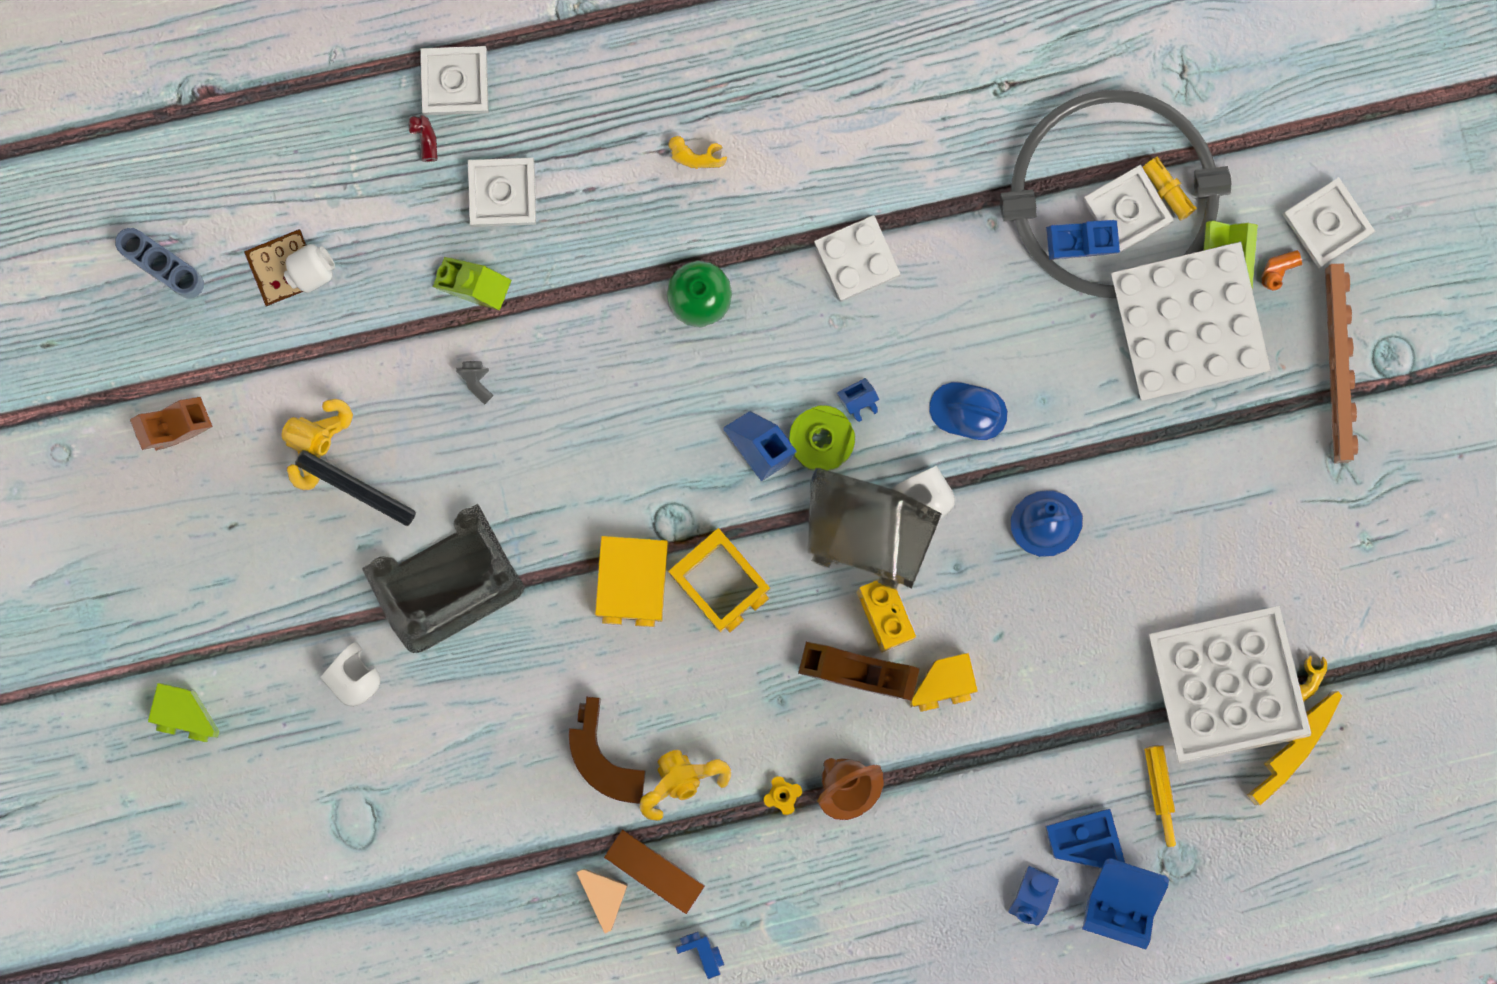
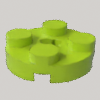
M819 405L806 410L794 420L790 429L789 441L797 451L794 458L802 466L816 472H827L838 469L849 459L855 445V433L850 421L843 412L831 406ZM821 430L829 432L827 437L831 436L832 438L831 444H824L823 448L817 447L815 445L817 441L813 442L812 439L813 435L820 434Z

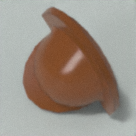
M829 758L824 761V771L822 773L824 792L817 801L826 815L833 819L849 820L863 815L874 806L880 798L884 786L883 772L880 765L865 766L859 761L843 758L837 760Z

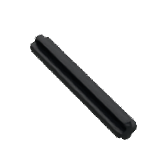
M302 450L296 458L295 465L401 524L409 526L415 518V510L308 451Z

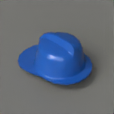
M951 382L937 389L930 400L929 412L933 422L941 430L974 440H988L996 437L1003 431L1007 422L1008 411L1004 400L997 393L983 387L962 382Z

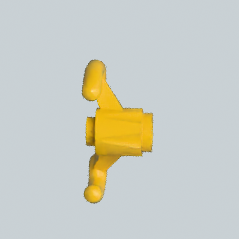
M330 399L322 403V408L325 412L337 411V416L316 422H311L304 417L299 419L296 417L290 418L285 423L281 433L282 440L286 442V446L296 450L298 455L302 450H306L318 458L325 455L330 448L333 435L343 429H347L352 422L353 413L345 401ZM291 464L287 467L290 482L300 490H311L315 488L320 480L303 470L304 477H302L297 465Z
M680 750L667 752L657 761L659 765L657 771L662 780L653 791L648 792L641 798L639 808L642 815L647 819L660 821L664 816L663 811L653 807L668 795L672 798H679V800L689 799L696 794L697 788L700 786V779L719 774L717 785L725 788L731 779V768L725 761L720 759L711 760L706 764H691L686 754L683 755Z

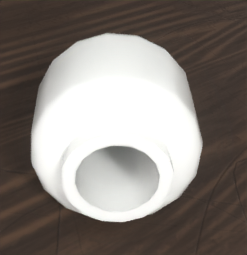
M309 244L287 257V270L284 272V276L293 289L298 287L301 291L309 293L332 279V270L335 269V264L324 247L320 246L318 248L313 244Z

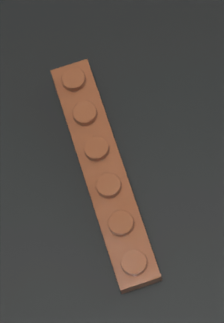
M1344 263L1330 264L1325 269L1334 464L1349 463L1354 460V455L1358 454L1357 435H1353L1352 422H1356L1357 408L1355 402L1351 403L1350 391L1355 388L1354 370H1349V357L1353 356L1354 346L1353 339L1348 337L1347 324H1351L1352 321L1351 305H1346V292L1350 291L1349 272H1345Z

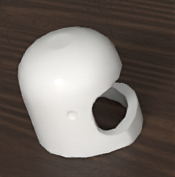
M937 466L906 479L892 488L897 497L900 495L907 497L914 508V513L911 515L915 520L923 524L933 523L943 518L952 510L955 504L954 493Z
M357 642L349 645L320 677L343 704L352 707L365 703L376 693L380 686L379 672L376 668L369 670L361 661L360 653L363 649Z

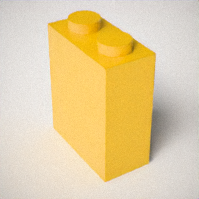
M601 536L595 616L602 617L603 624L622 625V619L635 620V626L655 627V621L662 622L668 541Z

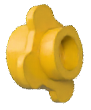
M781 776L774 777L771 781L772 788L769 794L764 796V803L767 807L774 806L781 809L785 815L792 814L795 809L794 803L796 798L802 794V788L798 784L791 785L785 782ZM782 792L786 794L784 799L780 798V793Z

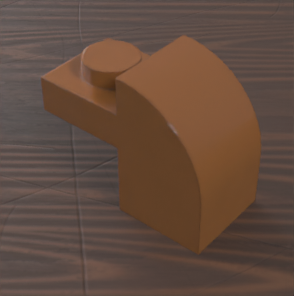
M201 397L178 400L161 411L138 414L130 419L142 450L155 448V451L165 449L189 440L213 427Z

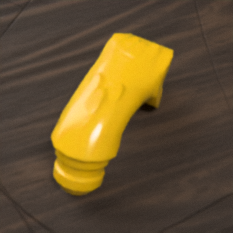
M675 136L669 140L668 146L672 150L671 158L689 168H720L727 161V156L720 159H715L712 156L714 152L722 149V145L718 143L711 144L705 154H695L692 149L685 145V141L681 136Z
M1309 656L1304 661V669L1308 673V678L1304 684H1299L1303 702L1315 694L1327 672V660L1324 657L1321 658L1319 670H1315L1311 666L1312 656Z

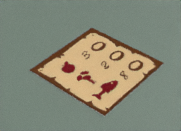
M300 229L244 251L266 307L303 292L298 287L293 289L284 276V272L287 270V257L306 246Z

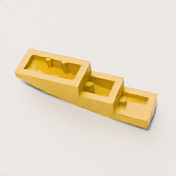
M1339 691L1331 692L1306 712L1311 736L1288 741L1289 744L1264 763L1272 774L1247 794L1254 805L1263 804L1287 782L1309 756L1328 727L1341 701L1342 694Z

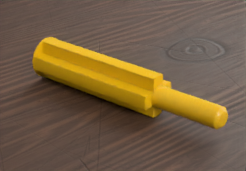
M1164 745L1149 746L1144 749L1155 814L1161 815L1166 846L1174 847L1176 841L1171 813L1175 812Z

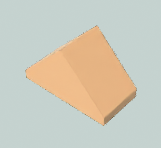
M587 869L576 872L604 933L611 931L628 884Z

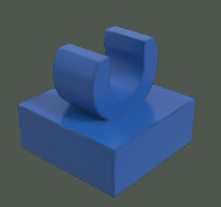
M866 378L837 392L842 405L858 422L862 421L860 410L869 406L874 414L878 413V407L875 402L879 400V397Z

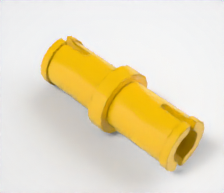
M1158 156L1142 167L1158 190L1157 193L1160 198L1165 199L1177 215L1179 221L1187 218L1197 209L1180 188L1182 183L1178 178L1174 179Z

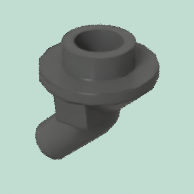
M463 361L462 368H456V372L466 381L468 389L484 405L494 396L479 382L489 372V368L482 367V361Z

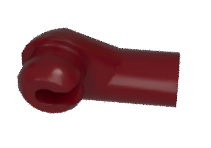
M424 115L410 117L408 124L409 132L411 134L420 133L421 160L423 162L437 161V137L429 118Z

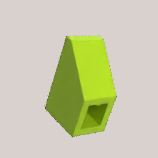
M444 257L442 264L437 270L436 279L432 287L477 305L500 310L512 280L484 265Z
M157 683L148 722L157 724L156 731L175 735L176 729L188 731L189 739L208 742L209 737L218 738L220 731L196 691Z

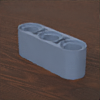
M126 228L117 234L115 246L127 260L186 299L195 298L202 293L204 288L202 276L182 259L135 228ZM132 238H139V248L134 252H127V242ZM159 256H166V267L160 271L153 270L154 260ZM192 274L194 276L193 285L188 289H181L179 286L180 279L184 275Z

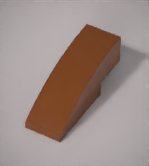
M623 829L604 856L609 862L685 914L688 913L705 887L703 883Z

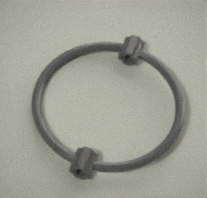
M1101 90L1075 97L1061 104L1037 124L1019 152L1012 176L1011 192L1000 194V208L1003 222L1015 221L1018 233L1025 247L1040 267L1060 283L1087 295L1117 298L1114 285H1103L1081 279L1064 270L1053 260H1049V256L1042 249L1030 228L1028 219L1037 217V207L1033 189L1024 190L1026 173L1031 157L1050 129L1062 119L1080 109L1103 103H1128L1141 106L1162 115L1179 128L1194 147L1203 168L1194 171L1193 182L1197 199L1206 198V208L1200 230L1184 255L1204 250L1206 222L1216 221L1219 197L1231 194L1232 183L1228 166H1215L1212 154L1205 140L1194 125L1178 110L1155 97L1129 90Z

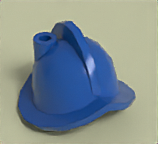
M1038 491L1026 496L1016 505L1011 516V532L1016 543L1026 552L1039 557L1055 556L1067 551L1077 541L1083 527V514L1077 503L1067 495L1056 491Z

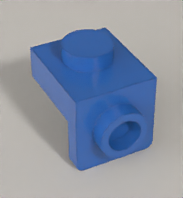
M1028 866L1016 898L1008 912L1016 916L1021 922L1038 926L1049 910L1059 879Z
M695 932L680 938L681 944L675 947L677 954L697 947L707 979L720 975L719 967L724 966V962L718 946L712 948L707 935L700 937L699 932Z

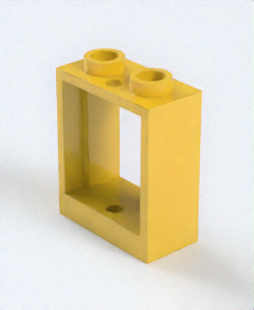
M719 528L668 571L720 633L724 629H727L729 633L732 632L744 621L741 615L751 607L756 611L770 599L766 593L771 588ZM721 545L758 587L723 619L717 616L685 579L687 574Z
M891 575L859 587L856 593L881 653L916 638Z

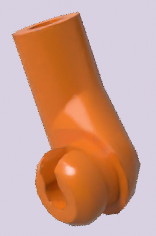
M1295 250L1278 255L1267 261L1261 276L1262 284L1265 288L1272 291L1280 289L1283 285L1282 279L1285 271L1302 266L1299 251Z

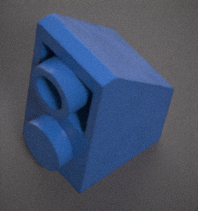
M751 411L723 428L761 482L787 466L797 452L778 425Z

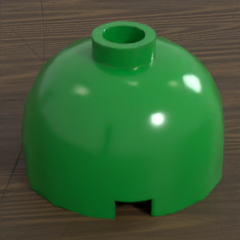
M703 261L686 263L676 270L669 280L667 289L669 307L675 317L688 326L701 328L716 321L718 322L730 308L732 298L730 281L723 270L712 263Z

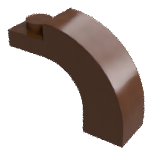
M806 641L798 674L874 694L912 701L920 668L867 657L831 646Z
M586 696V703L579 704L577 723H583V730L569 728V746L573 761L582 777L601 794L618 801L640 804L644 792L646 771L618 767L605 758L597 741L601 698Z

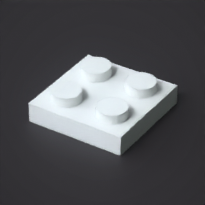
M486 46L420 48L423 115L489 113Z
M534 158L468 160L471 227L536 225Z
M1141 165L1083 198L1095 221L1117 220L1120 253L1174 221Z
M1339 177L1282 214L1318 268H1321L1375 232Z
M874 215L814 241V245L840 302L901 275Z

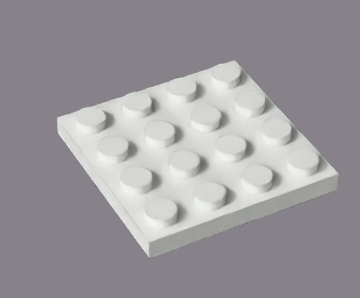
M1241 242L1111 273L1141 401L1271 371Z
M1280 606L1149 634L1179 764L1311 736Z

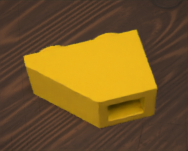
M969 653L934 661L915 691L913 699L910 701L911 707L919 706L920 712L939 708L938 701L951 698L952 705L971 701L970 694L976 693L978 690Z

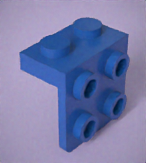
M1114 859L1105 860L1087 900L1082 930L1146 950L1151 940L1154 916L1168 888L1169 878L1165 875Z

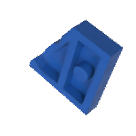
M1111 809L1101 810L1045 826L1055 859L1102 868L1107 859H1114L1125 863Z

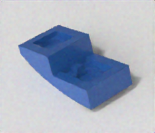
M1117 220L1086 221L1082 224L1050 225L1046 227L1049 260L1120 253Z

